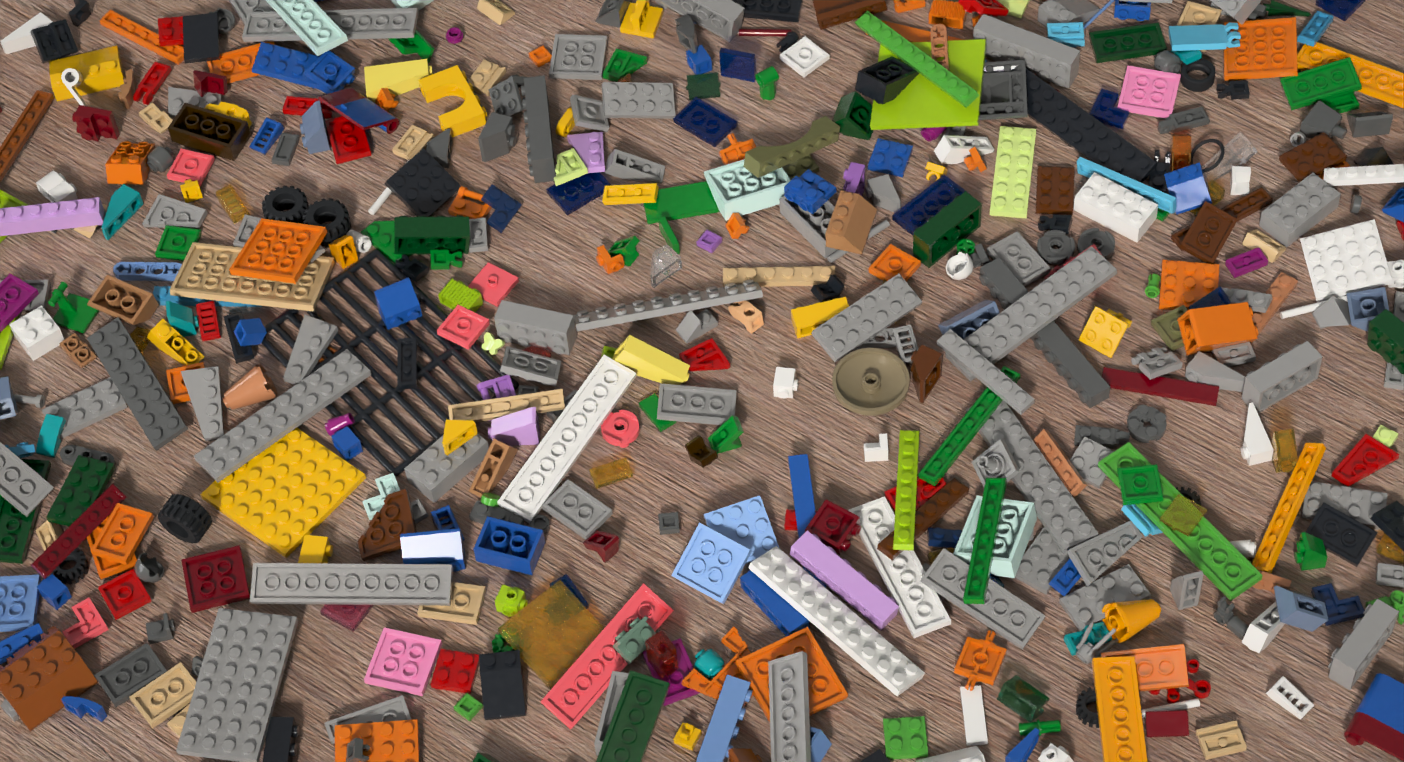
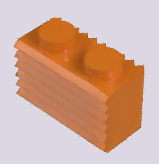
M933 0L928 24H943L946 27L963 30L967 12L963 10V6L958 2Z

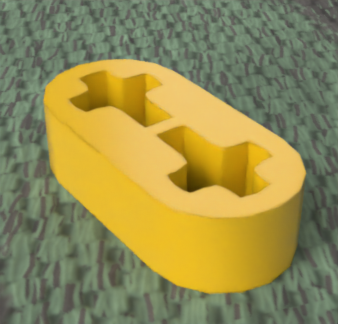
M571 107L567 109L556 126V134L559 136L567 137L575 126Z

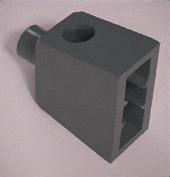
M1318 101L1301 122L1300 132H1303L1306 137L1311 139L1323 132L1330 139L1333 136L1344 139L1347 129L1340 126L1342 116L1323 102Z

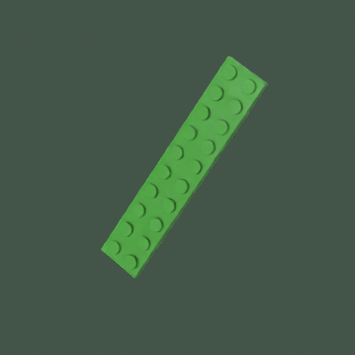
M1130 442L1098 462V467L1119 489L1117 468L1152 465ZM1159 472L1163 502L1135 505L1203 571V574L1230 601L1262 580L1263 575Z

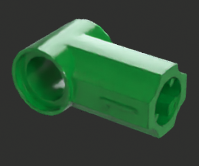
M770 66L755 74L756 81L760 86V97L763 100L769 101L775 98V82L779 80L776 69Z

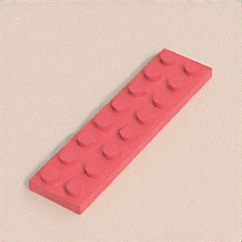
M643 583L544 696L540 703L571 730L607 689L612 671L621 672L628 664L613 647L617 642L615 637L623 630L627 633L631 629L629 625L637 617L641 620L645 616L648 618L646 620L648 625L656 632L674 610Z

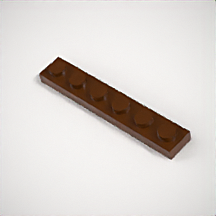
M953 478L923 504L915 513L914 541L928 530V527L930 528L969 493V488ZM894 531L877 546V549L891 560H894L904 551L893 550Z

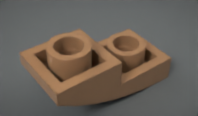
M132 69L125 71L126 78H123L124 84L120 85L121 92L118 93L120 102H124L126 109H130L134 101V93L136 92V80Z
M75 333L59 343L64 352L80 368H83L97 358L87 344L83 343Z

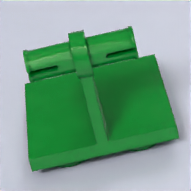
M61 282L58 288L54 289L53 295L48 301V304L53 307L56 303L59 305V310L53 317V320L59 326L85 333L99 310L87 305L90 299L69 293L66 298L63 292L68 286L65 282Z

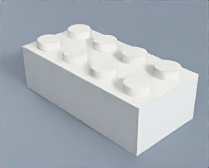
M1094 172L1075 195L1074 211L1137 243L1156 220L1158 204Z

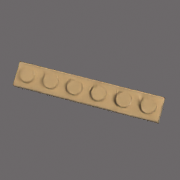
M835 266L723 268V287L729 283L743 284V281L754 280V282H758L760 287L813 286L827 283L830 275L835 274Z
M563 389L454 404L448 405L449 419L472 420L474 422L488 421L531 407H536L537 413L564 410L565 400Z

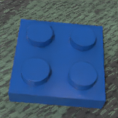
M878 138L868 163V170L903 178L913 146Z

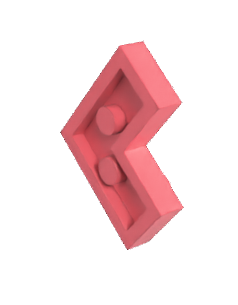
M87 598L71 607L79 622L62 631V633L75 649L109 629L91 599Z

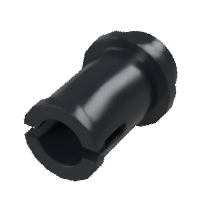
M793 31L788 32L786 37L777 43L776 46L777 48L781 46L778 50L784 52L791 45L798 42L799 37Z

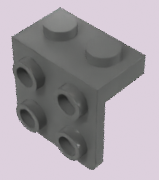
M518 74L512 75L503 82H499L496 86L488 89L495 113L512 117L523 110L518 89L521 88V85H524V78L527 77L519 76Z

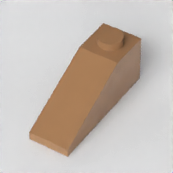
M493 438L469 492L479 497H482V493H491L509 469L518 449Z

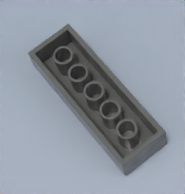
M545 75L524 78V85H521L522 96H525L522 99L523 110H525L523 113L524 123H528L525 124V135L529 137L526 140L527 151H530L527 154L530 176H534L535 183L554 181L556 172Z

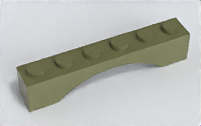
M827 116L821 117L813 121L808 133L795 142L780 146H758L747 151L743 167L757 178L762 177L837 142L840 126Z

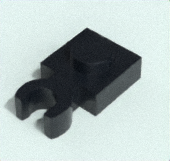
M1247 80L1229 81V85L1217 84L1216 90L1219 91L1218 98L1220 99L1230 96L1231 100L1249 99L1250 92Z
M1053 214V218L1040 216L1041 223H1038V229L1040 231L1048 229L1050 231L1060 230L1069 234L1073 221L1072 215Z
M404 254L402 255L403 262L395 260V266L415 282L419 281L429 272L428 266L416 259L410 261L408 256Z

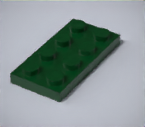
M1159 23L1089 32V40L1096 63L1152 56L1167 50Z
M78 455L46 516L48 522L70 526L102 495L115 470L114 463Z

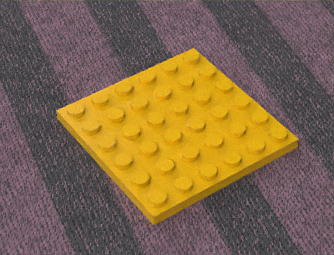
M295 428L219 483L214 481L200 495L207 503L287 558L303 542L304 536L310 535L366 479V476L363 472L306 433Z

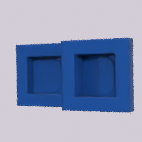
M64 696L61 699L66 710L81 719L86 713L101 722L107 717L103 706L91 700L72 696Z

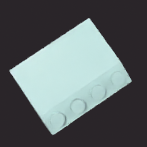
M743 159L704 171V176L720 213L727 221L733 213H739L743 216L780 204L779 199L784 197V186L791 181L784 169L779 168L757 178L743 167L745 160Z
M978 495L975 498L953 555L970 564L983 498V496ZM1004 499L991 574L1015 578L1037 521L1033 502Z

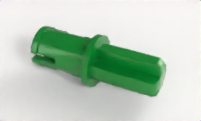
M1039 719L1036 722L1019 723L1020 737L1027 736L1035 728L1039 729V736H1041V733L1060 732L1061 723L1059 720L1040 722Z

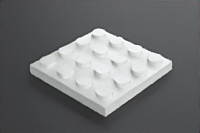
M1375 219L1300 238L1317 302L1328 300L1332 296L1341 297L1345 296L1346 293L1369 290L1393 283Z

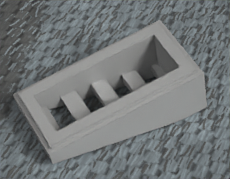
M906 325L893 328L892 331L899 358L905 365L912 364L911 356L905 357L904 355L915 350L918 351L912 326ZM908 331L907 335H898L900 332ZM910 338L909 342H900V340ZM909 345L912 346V348L906 350L902 348Z

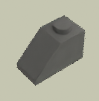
M446 129L427 142L426 151L443 168H449L453 143L451 129Z

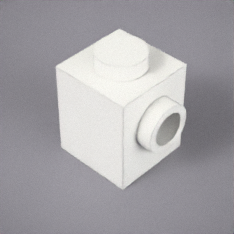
M776 367L773 384L774 397L793 398L794 391L798 390L795 368Z

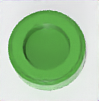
M482 493L481 502L488 506H499L497 501L500 499V496L493 493Z

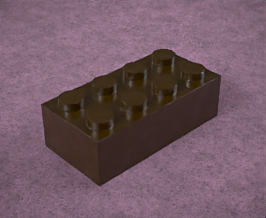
M184 103L168 127L172 142L235 161L251 136L247 121L188 103Z

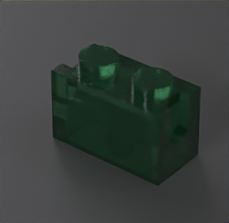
M1017 675L1003 684L997 697L998 701L1030 723L1043 714L1044 710L1041 707L1050 699Z

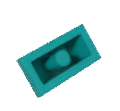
M166 301L169 324L183 337L197 335L196 327H199L198 316H194L192 309Z

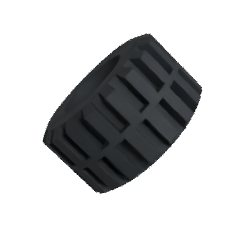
M294 186L275 188L276 190H271L269 195L264 197L262 210L265 219L303 224L304 211L308 209L309 204L305 193L301 192V189H295Z
M331 198L329 200L321 199L322 201L319 202L317 200L313 205L310 204L308 209L304 211L305 215H303V224L326 227L327 234L320 244L325 246V248H329L330 243L346 235L352 228L345 205L340 203L339 200L333 201Z
M172 494L158 513L159 522L170 534L192 544L198 543L212 524V518L206 509L198 502L184 495Z

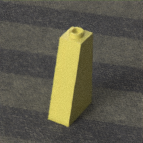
M427 59L364 67L367 98L376 103V98L381 88H388L390 94L395 96L419 88L418 80L433 74L432 65L428 66Z
M631 335L615 350L612 358L636 372L637 376L662 384H685L690 375L688 373L690 365Z

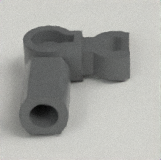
M1224 596L1217 602L1218 608L1213 614L1214 618L1222 625L1227 624V628L1243 640L1249 626L1239 617L1234 616L1232 610L1235 606L1233 603L1228 605Z

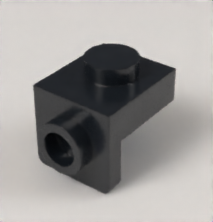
M74 0L75 7L69 12L73 25L77 27L91 15L90 5L86 0Z
M833 274L830 275L827 283L813 285L811 292L820 302H826L839 298L844 284Z

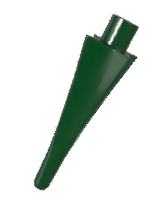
M1271 0L1270 4L1263 3L1266 6V11H1268V16H1311L1310 12L1295 9Z

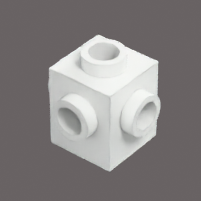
M1404 260L1387 262L1393 282L1388 284V287L1404 288Z
M1052 743L1041 752L1038 758L1039 762H1074L1069 756L1070 753L1064 747L1059 746L1057 748Z

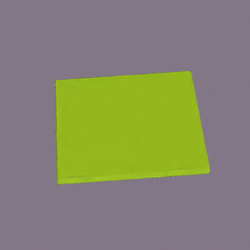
M986 39L948 41L949 71L979 94L967 108L919 73L894 100L885 104H878L873 100L870 122L871 130L979 126ZM912 42L913 45L932 58L931 42ZM880 44L878 62L891 56L901 60ZM938 44L935 47L941 48L944 44ZM938 57L936 60H937V61H942V60H944L945 58H944V57Z

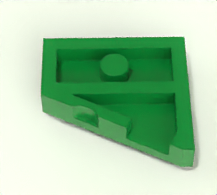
M616 49L603 72V78L621 82L647 64L648 59L646 56Z

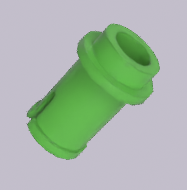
M1150 274L1148 276V285L1145 288V293L1149 298H1156L1160 294L1159 282L1161 277L1158 274Z

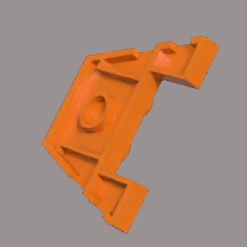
M734 626L722 638L721 642L736 655L711 681L693 669L682 680L681 684L718 700L727 675L745 680L735 663L736 660L751 654Z

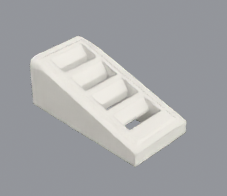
M1284 676L1266 693L1272 700L1300 720L1314 706ZM1280 688L1284 690L1282 693L1278 691ZM1287 693L1291 695L1288 699L1285 697ZM1295 698L1298 701L1293 705L1291 701ZM1301 703L1305 706L1301 710L1297 708Z

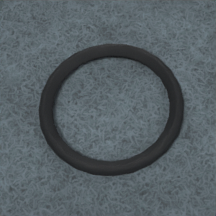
M1206 139L1198 143L1191 151L1189 164L1193 165L1194 153L1200 146L1214 142L1220 146V157L1214 165L1203 169V171L1209 172L1216 168L1222 161L1225 153L1224 145L1217 139Z

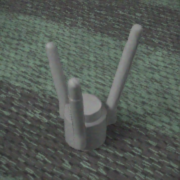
M1091 622L1080 643L1076 646L1078 650L1076 656L1085 664L1092 663L1093 658H1097L1101 653L1118 642L1116 638L1097 651L1116 632L1115 628L1107 633L1095 646L1091 643L1084 644L1094 625Z

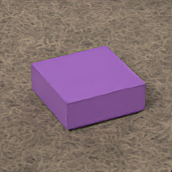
M706 230L698 239L697 246L713 253L722 242V237Z

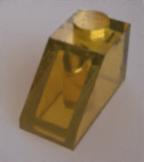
M1294 429L1274 431L1271 445L1274 449L1272 463L1275 472H1290L1294 470L1298 459Z

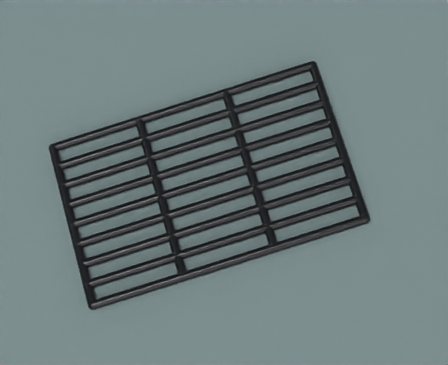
M375 249L326 283L319 300L356 338L348 343L337 332L333 339L342 348L334 354L327 348L323 353L326 359L319 364L317 363L310 374L346 349L371 371L370 376L387 394L378 399L361 382L356 387L373 404L363 410L347 393L342 395L341 398L357 413L354 417L355 423L351 424L349 429L360 440L361 445L390 474L394 473L396 477L405 471L404 468L442 437L444 433L440 434L400 395L405 389L398 390V386L393 388L354 349L363 342L397 376V365L369 337L378 332L396 351L397 340L384 328L383 320L377 322L339 285V283L348 278L377 306L375 294L354 275L356 271L363 268L382 288L389 286L390 284L368 264L377 258L400 281L408 278L380 250ZM411 281L418 301H422L444 322L448 315ZM333 288L372 327L362 332L324 294ZM287 310L265 325L266 332L269 333L271 330H274L293 349L295 340L280 324L288 319L300 330L302 322L295 316L300 310ZM315 310L306 311L311 317L326 322ZM423 316L418 317L416 320L447 349L440 356L405 323L398 326L409 338H417V346L432 360L426 366L417 361V381L424 377L452 405L461 404L430 373V371L439 366L474 401L483 400L444 362L451 356H454L480 382L488 381L489 379L460 352L464 347L458 344L453 346L446 338L437 335V329ZM264 337L261 344L287 368L289 360ZM476 342L471 346V349L500 376L507 375L504 372H500L501 366ZM510 375L514 390L519 387V383ZM419 387L410 389L444 423L446 420H450L449 416ZM493 387L488 390L494 395L491 399H495L496 395ZM394 398L434 440L425 445L384 404ZM332 404L325 407L334 417L342 416ZM379 409L419 451L410 457L369 415ZM364 420L404 462L395 468L354 426Z

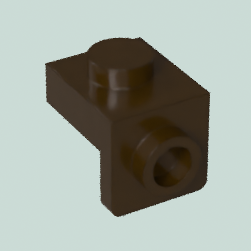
M700 435L685 444L690 460L702 468L710 465L712 461L718 458L716 451L706 446Z

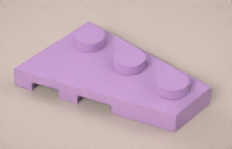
M603 132L567 135L569 144L572 145L587 167L588 173L605 172Z

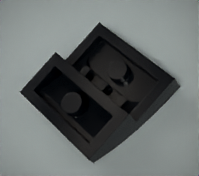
M66 19L52 22L48 26L30 31L42 63L57 60L78 52Z

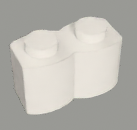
M52 171L36 182L39 192L46 199L50 200L51 203L77 199L76 187L72 183L66 182L65 177L61 173L58 174Z

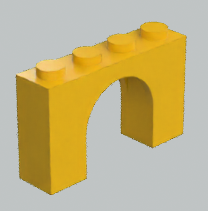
M458 65L418 80L420 91L427 103L445 96H458L465 100L459 108L438 116L441 130L451 129L452 138L486 124L485 117H487V112L484 106H480L481 103L478 95L473 94L472 84L470 82L467 83L466 74L459 69Z

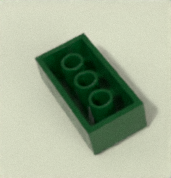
M966 191L960 196H956L953 202L948 206H944L938 214L930 217L922 227H918L914 231L913 256L926 267L930 268L955 248L960 240L966 239L981 227L982 203Z
M458 215L455 217L400 216L394 218V254H430V250H449V254L455 252L468 254L469 217Z
M1385 309L1369 322L1367 345L1372 351L1380 354L1386 362L1394 365L1401 374H1404V322Z

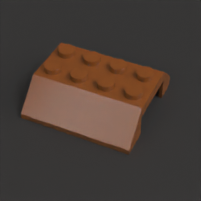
M55 626L47 630L48 634H41L42 640L37 643L33 640L30 642L31 646L25 645L14 653L13 659L11 657L7 658L8 664L5 667L0 665V692L16 711L29 731H32L65 706L61 701L64 696L79 697L98 683L80 655Z

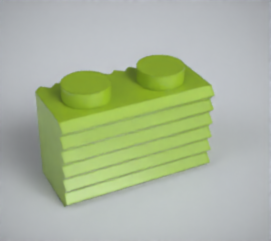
M453 278L438 294L440 303L452 310L457 305H460L476 313L483 305L482 295L479 290L471 289L462 281H456Z

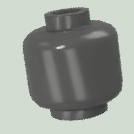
M1165 50L1156 55L1154 66L1158 71L1178 73L1181 60L1171 51Z
M157 146L148 154L147 164L154 172H164L173 164L174 153L169 147Z

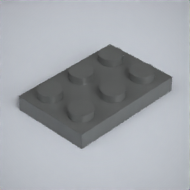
M146 643L94 676L116 708L129 700L131 695L167 672V670L149 644Z

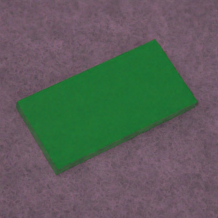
M1350 57L1299 72L1298 76L1280 78V83L1291 111L1315 104L1318 101H1325L1362 89Z
M707 181L658 189L656 203H643L647 224L659 223L658 218L666 217L667 221L720 212Z

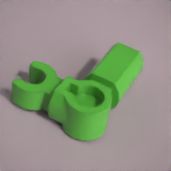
M1395 590L1391 593L1390 597L1377 598L1399 611L1397 621L1402 625L1404 623V593ZM1377 599L1366 602L1365 607L1369 604L1373 605Z

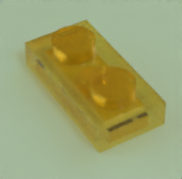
M626 457L589 469L596 489L633 477Z

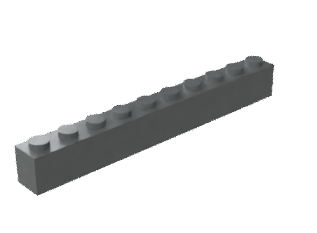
M1000 258L980 267V282L983 286H987L993 298L998 299L1004 310L1028 293V290ZM1054 321L1030 337L1035 347L1043 352L1046 360L1054 365L1057 373L1065 378L1068 386L1076 391L1080 400L1086 403L1089 408L1109 398L1110 386Z

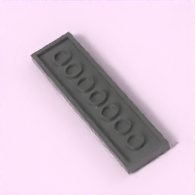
M119 317L87 338L156 451L188 430L187 425Z

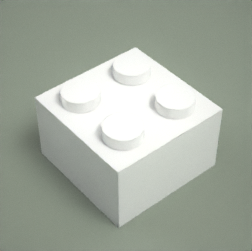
M42 305L9 324L14 337L33 361L58 347L59 343L65 340L60 328Z

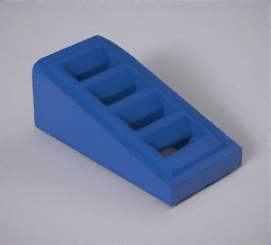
M266 117L249 146L250 149L266 154L284 130L283 125ZM258 143H259V144L264 145V147L261 148V147H258L257 145H258Z
M450 505L431 512V518L437 530L459 528ZM448 516L447 519L439 521L440 518ZM451 522L450 525L442 528L441 525Z
M1033 729L1006 755L1005 762H1027L1039 741V729Z

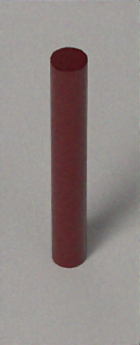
M739 29V36H786L792 29Z

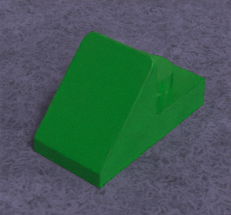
M636 236L616 241L608 250L611 258L622 254L624 265L631 266L639 256V253L636 251V245L640 240Z
M732 415L708 437L711 448L717 454L742 446L739 436L744 431L739 418Z

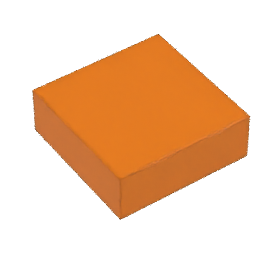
M544 45L528 53L529 58L538 68L550 62L552 55Z

